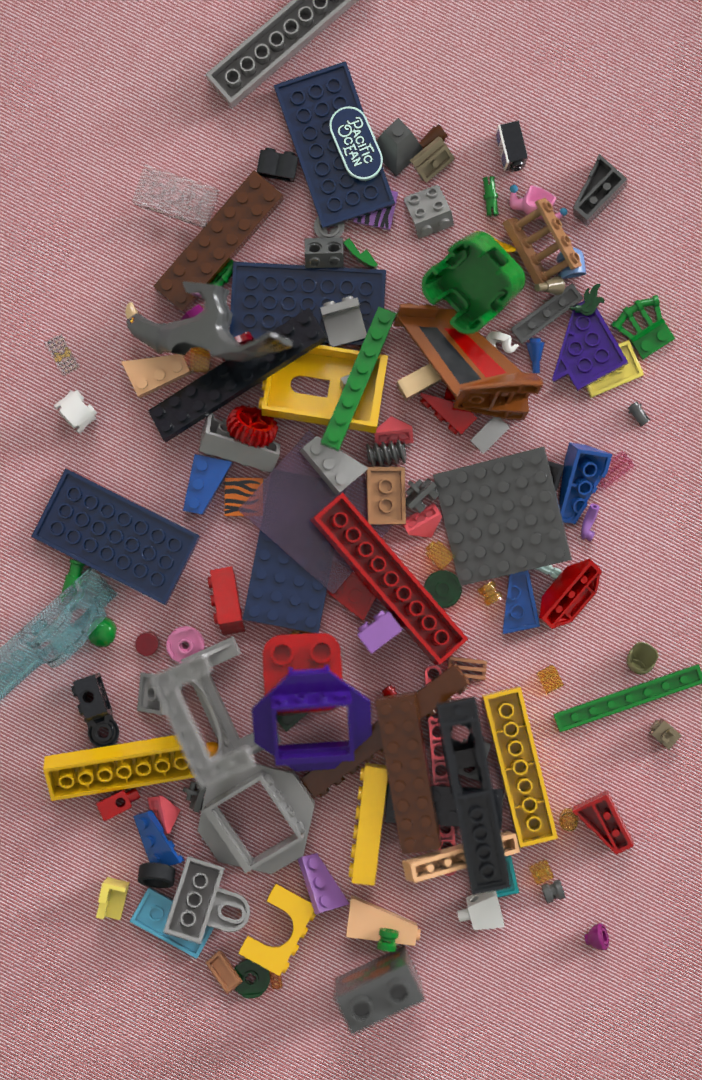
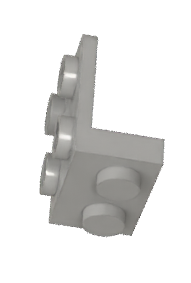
M438 185L404 198L419 239L454 226L451 209Z
M353 296L343 298L342 302L339 303L330 301L323 304L324 307H321L320 311L331 347L365 339L367 333L358 297L353 299Z

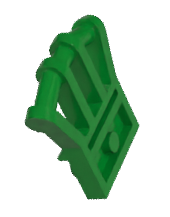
M658 295L644 300L637 299L629 308H623V312L618 319L611 324V327L630 340L642 360L675 339L662 318ZM644 307H654L656 322L653 323ZM636 311L640 313L648 325L644 330L641 329L632 315ZM626 319H628L636 331V335L631 334L622 327Z

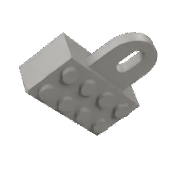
M188 856L163 933L200 945L206 926L225 932H236L242 929L249 920L250 907L243 896L219 888L224 867ZM230 906L239 909L242 914L241 918L234 920L223 916L221 913L222 907Z

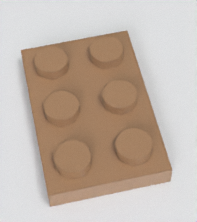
M368 467L369 469L366 470L367 522L370 525H405V467Z

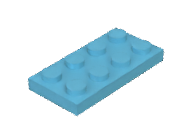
M148 887L130 922L197 959L214 928L206 926L200 945L164 934L163 931L173 900Z

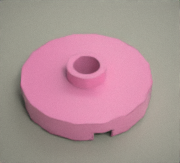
M181 626L174 629L168 636L166 648L170 658L182 663V659L203 650L205 643L203 636L195 628ZM183 642H188L189 646L185 647Z

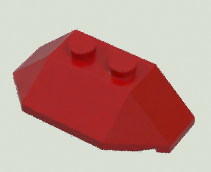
M591 559L567 566L542 595L539 618L551 629L572 622L597 593L602 570Z

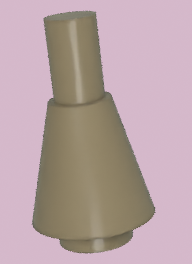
M555 276L544 283L535 284L534 289L535 291H545L561 295L565 290V282L560 276Z

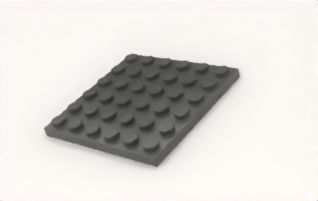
M545 447L433 475L436 489L439 493L438 498L457 577L461 586L572 560Z

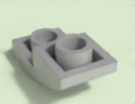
M493 417L470 442L484 454L510 427L501 418Z

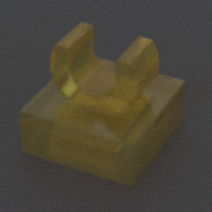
M546 859L529 866L536 885L554 878Z

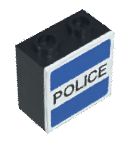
M519 120L498 125L495 136L504 171L511 170V172L522 170L528 156Z

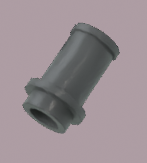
M636 401L628 407V413H632L641 427L649 422L650 418L641 408L642 404Z

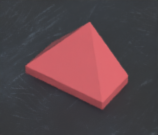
M392 416L377 427L376 433H374L375 443H377L378 447L381 446V442L388 446L389 441L396 445L397 440H400L401 444L403 442L405 444L414 443L412 426Z
M432 503L421 513L416 512L407 517L406 524L403 526L408 535L432 538L442 515L436 505Z
M162 795L148 797L149 808L164 828V834L171 833L180 809Z

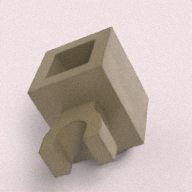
M660 719V721L656 720L650 726L651 731L649 734L668 750L682 736L663 719Z

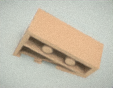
M180 354L121 361L139 398L192 374L183 355Z

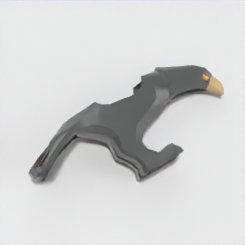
M183 281V286L187 293L203 298L205 301L204 310L192 318L167 324L154 323L143 317L132 302L127 304L125 310L127 328L133 336L160 354L167 352L185 355L190 348L201 347L210 351L213 357L224 358L225 361L246 362L263 357L264 355L293 348V340L271 332L257 340L241 345L229 330L233 317L227 305L229 290L218 285Z

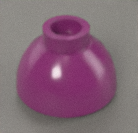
M602 923L594 925L589 930V933L585 934L586 944L591 945L597 950H607L609 936L606 927Z

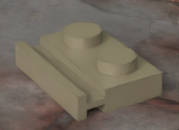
M438 136L409 161L422 181L427 183L455 158L443 142V139Z

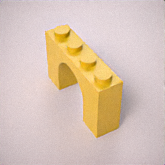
M275 883L266 901L289 914L293 923L290 938L284 944L272 947L247 935L238 954L280 976L281 972L285 974L290 965L287 962L290 955L294 956L299 948V945H297L299 938L303 939L308 931L306 927L308 921H313L316 915L312 903Z

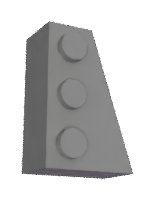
M316 436L299 451L335 495H337L369 468L341 450L338 452L320 445L322 438Z

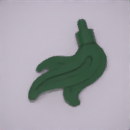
M601 284L594 285L590 293V289L587 288L584 294L585 303L583 305H575V307L570 306L569 309L585 316L592 315L597 306L605 301L602 297H597Z

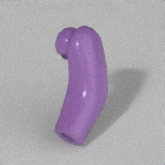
M592 503L584 517L581 528V538L583 540L591 541L595 535V532L590 529L598 515L599 506Z

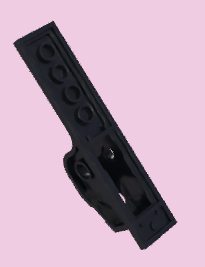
M472 696L437 703L443 754L449 785L455 803L472 895L511 888L476 697ZM461 725L469 729L466 742L461 743L452 738L451 731L453 726ZM476 766L481 789L462 792L457 774L458 769Z

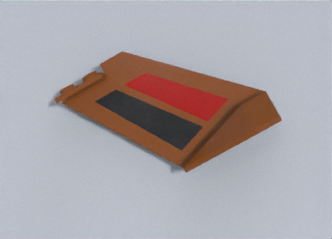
M400 304L393 326L404 327L455 396L456 400L453 408L502 419L525 420L529 412V395L539 394L543 387V381L537 373H523L478 331L472 334H464L456 330L449 322L457 314L454 309H442L430 304Z

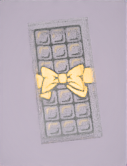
M61 333L44 342L62 376L80 368Z

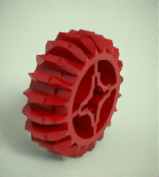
M244 405L235 407L229 413L226 421L227 431L230 432V436L235 437L236 441H241V444H247L248 447L250 445L255 448L258 446L261 448L269 446L275 440L278 432L277 422L274 420V417L262 416V409H257L256 406L254 408L249 405L247 407Z

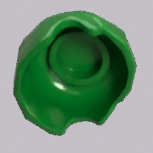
M106 616L97 617L89 624L87 637L91 644L97 647H107L115 639L117 626L112 619Z

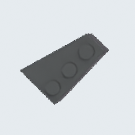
M600 154L573 207V215L586 227L627 187V178Z

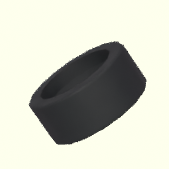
M143 863L139 866L138 882L153 888H169L174 885L176 870L172 866L162 863Z

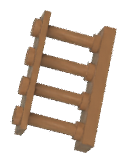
M546 198L537 200L535 202L537 209L522 219L518 220L517 217H514L502 223L535 284L544 283L568 266L571 270L582 266L580 256L574 251L570 238L564 233L561 221L556 218L553 207ZM542 215L546 226L527 237L523 227ZM551 232L556 243L537 254L532 247V243ZM560 249L565 260L546 271L541 260Z

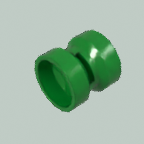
M380 928V941L377 943V949L396 952L397 945L395 940L398 938L399 931Z

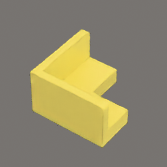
M110 877L105 879L98 900L100 903L96 918L104 919L109 917L117 920L121 919L130 882Z

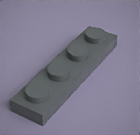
M571 283L561 295H555L510 330L522 345L568 311L570 306H574L583 300V297L573 283Z

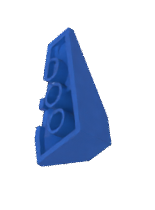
M569 442L564 460L565 467L559 499V507L564 523L576 524L585 510L592 493L595 494L598 489L597 485L600 480L608 473L612 458L611 453L588 445Z

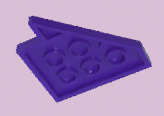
M582 301L577 305H583L585 301ZM598 309L590 316L576 313L575 310L572 311L553 374V383L568 375L576 390L579 391L628 364L626 357Z

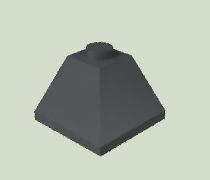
M399 118L376 140L382 153L383 163L395 176L411 163L409 160L423 150L414 134Z

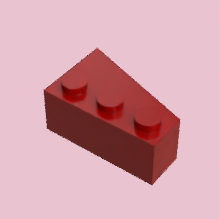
M233 566L210 570L211 577H207L209 589L213 588L214 595H210L212 607H216V613H213L215 625H219L223 636L245 632Z
M607 790L573 806L572 812L616 855L634 847V841Z

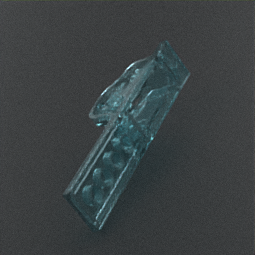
M90 567L0 648V701L40 665L46 663L49 667L55 668L64 663L82 647L89 638V635L106 617L107 613L103 607L118 594L93 568ZM76 609H86V612L80 618L70 624L72 614ZM46 641L50 643V645L48 644L44 648L40 646Z

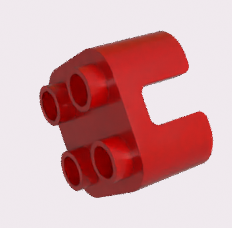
M326 633L289 634L271 638L263 649L265 696L289 674V668L292 667L294 671L323 669L325 665H329V671L342 679L341 648L338 641ZM337 707L276 711V714L280 716H292L296 713L326 714L332 712Z

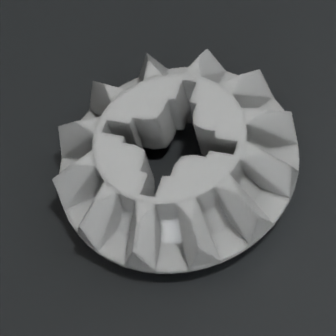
M317 216L314 222L315 234L319 238H338L343 234L344 222L334 225L337 228H332L330 234H328L327 228L322 229Z

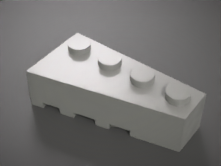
M213 413L206 417L201 432L199 451L207 455H214L224 460H231L244 466H251L261 471L273 473L280 456L281 444L273 441V443H270L269 446H264V448L259 446L255 448L251 445L248 447L247 444H241V441H236L235 437L230 436V432L227 431L226 419L218 420L214 418L215 414Z

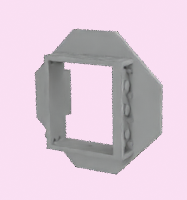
M255 764L206 787L197 831L218 862L241 867L245 874L251 870L273 874L304 855L315 801L294 770L286 771ZM260 781L295 834L253 858L218 805Z

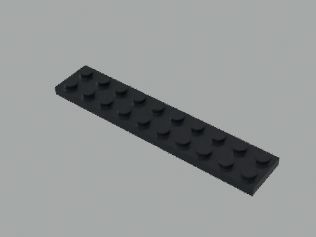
M307 308L271 331V333L293 340V348L264 355L263 357L246 362L225 361L148 410L162 439L168 442L328 340L310 308Z

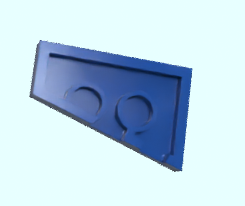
M529 570L510 574L502 634L540 627Z
M152 810L133 816L150 863H162L172 866L185 861L174 850L175 845L172 840L168 841L164 835V828Z

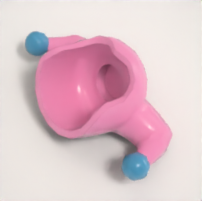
M516 185L510 186L509 205L513 210L524 211L528 215L537 209L535 202L546 198L552 207L555 204L556 197L542 188L531 185L524 198L518 199L516 195L518 187ZM561 208L560 212L555 214L556 218L560 219L562 216L567 215L568 210ZM542 215L536 218L544 221Z

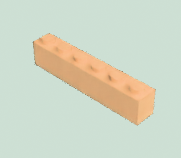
M510 831L501 832L505 856L519 853L520 849L516 833ZM462 844L402 861L406 880L414 883L467 868Z

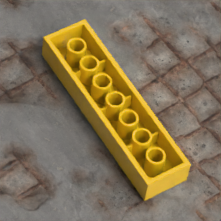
M517 686L482 695L519 847L558 839L521 687Z
M176 735L45 756L43 765L51 801L195 778Z

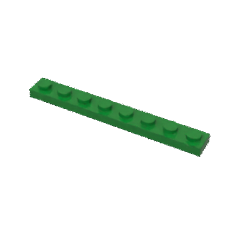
M378 307L320 445L339 452L392 327L396 313Z
M699 664L559 711L554 713L553 716L559 732H563L702 684V672Z

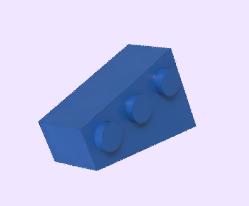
M195 454L183 511L204 515L234 463Z

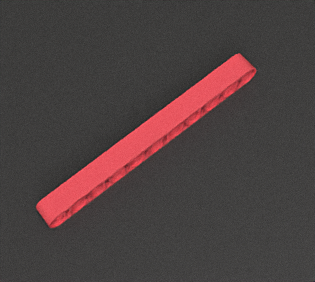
M429 665L425 668V685L433 680L427 675L430 669H437L438 675L442 673L438 666ZM427 717L433 785L445 784L450 786L447 770L441 775L435 772V768L438 765L446 767L444 754H434V748L438 745L442 746L441 735L434 736L432 734L433 728L439 726V717ZM450 826L447 832L440 830L442 844L450 842L452 846H455L454 826ZM453 871V872H450V873H447V874H444V875H446V876H451V875L455 874L456 871Z

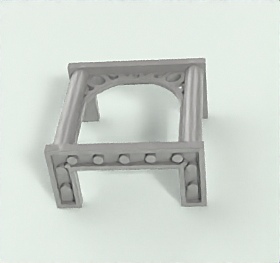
M234 636L182 659V663L150 677L200 789L254 766L256 763L252 755L264 750L254 743V732L239 738L210 674L213 672V666L242 654ZM186 683H190L194 687L218 739V751L211 758L178 688ZM278 734V743H280L281 738Z

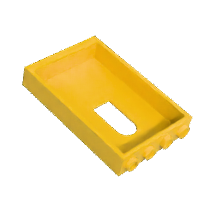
M318 345L263 380L262 390L265 392L264 397H260L258 407L262 409V416L328 426L342 394L340 379L350 375L359 351ZM379 355L348 429L376 433L388 355ZM297 376L328 380L330 383L327 398L296 393L291 388V381Z

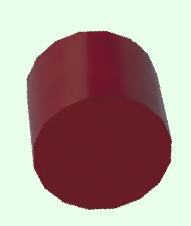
M144 632L139 635L135 641L136 650L143 656L153 655L159 647L157 635L152 632Z

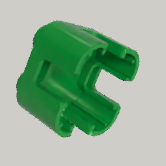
M480 231L473 232L454 243L447 250L449 254L426 272L421 283L422 292L432 305L446 300L456 310L457 314L449 322L456 330L464 334L475 333L491 322L522 291L525 285V274L521 266L492 236Z

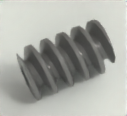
M397 440L395 446L392 441H389L388 446L381 442L380 448L377 443H374L372 449L369 444H366L368 465L371 462L372 466L375 467L378 461L380 466H383L384 460H386L388 465H391L392 459L398 464L399 458L402 459L403 463H406L405 442L402 445L400 440Z

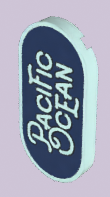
M348 106L338 109L331 117L330 133L346 171L353 178L362 181L371 180L380 172L383 157L365 114L355 107Z

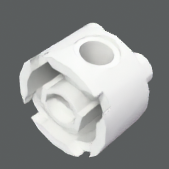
M70 390L54 407L56 409L61 408L59 410L61 416L73 429L78 427L76 431L80 434L88 424L97 419L95 417L97 412L90 404L88 406L84 404V397L77 390L75 392Z

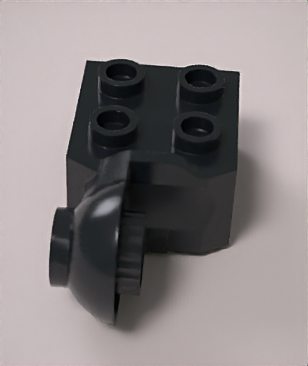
M100 673L73 681L74 686H71L74 697H78L80 704L77 707L80 715H84V721L87 723L89 740L96 747L114 745L119 737V727L114 721L112 707ZM88 691L93 693V701L88 699ZM101 727H106L109 730L107 737L100 735Z

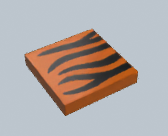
M225 478L224 516H263V478Z

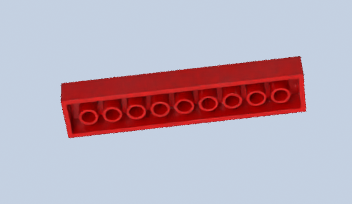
M343 493L336 496L310 519L434 665H441L468 640Z

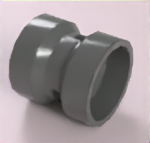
M560 879L554 881L551 885L547 883L541 885L547 904L553 902L554 899L561 900L566 898Z

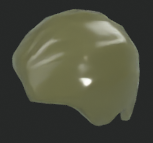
M638 642L627 654L626 663L632 672L643 675L654 668L659 655L653 646L648 643Z

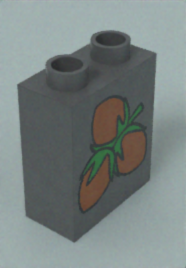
M405 945L397 948L396 952H389L335 978V1000L352 1035L425 1000L421 979Z

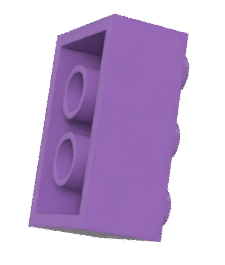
M381 610L373 616L375 619L370 624L365 622L358 628L357 636L371 654L402 631V628L388 610L386 612Z

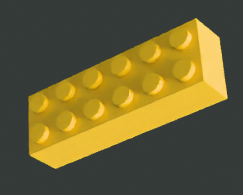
M365 763V767H361L360 780L363 781V786H359L357 800H361V806L357 805L355 819H358L359 823L358 825L354 824L353 839L357 840L356 844L352 843L351 858H354V863H350L348 877L352 878V883L375 886L388 777L386 765Z

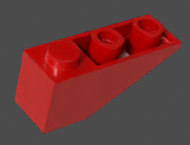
M425 393L419 395L421 404L427 409L431 407L435 411L433 415L440 422L444 420L449 425L447 428L454 435L458 433L461 436L477 419L470 411L453 408V401Z

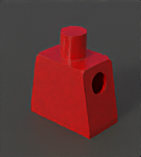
M136 788L126 793L123 789L95 803L105 822L132 808L131 803L141 797ZM123 798L124 804L117 806L116 800Z

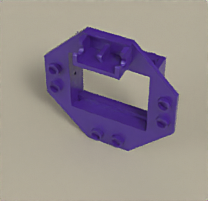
M325 665L323 669L293 671V667L289 668V674L252 708L254 743L275 757L276 766L287 765L294 771L335 769L342 761H354V751L372 735L371 701L329 671V665ZM347 706L348 740L278 745L276 711Z

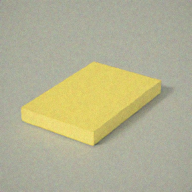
M629 340L618 344L628 364L586 386L590 398L644 375Z

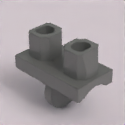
M429 478L424 482L419 479L415 484L410 480L408 482L410 488L406 491L409 495L406 498V505L410 509L421 513L426 508L425 504L421 501L425 496L431 501L439 496L435 488L436 484Z
M191 781L189 788L183 787L182 791L187 793L185 800L191 801L189 808L199 813V810L202 811L207 786L200 789L198 782Z

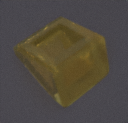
M550 665L537 672V676L547 694L564 686L554 665Z

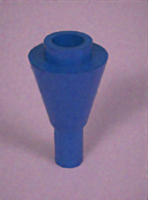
M530 338L529 342H526L532 361V373L537 374L540 373V361L545 342H541V338Z

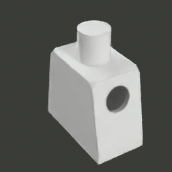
M496 891L468 896L466 898L468 908L457 911L459 921L471 920L474 930L505 927Z

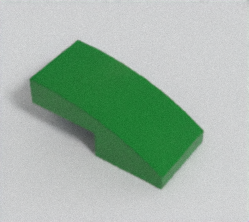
M350 238L343 242L344 248L358 262L370 269L378 268V264L367 249L360 254Z

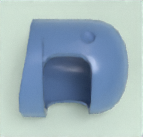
M573 248L580 256L582 266L573 270L568 266L562 272H559L558 276L567 279L587 274L584 254L580 249ZM561 251L557 255L558 263L565 260Z

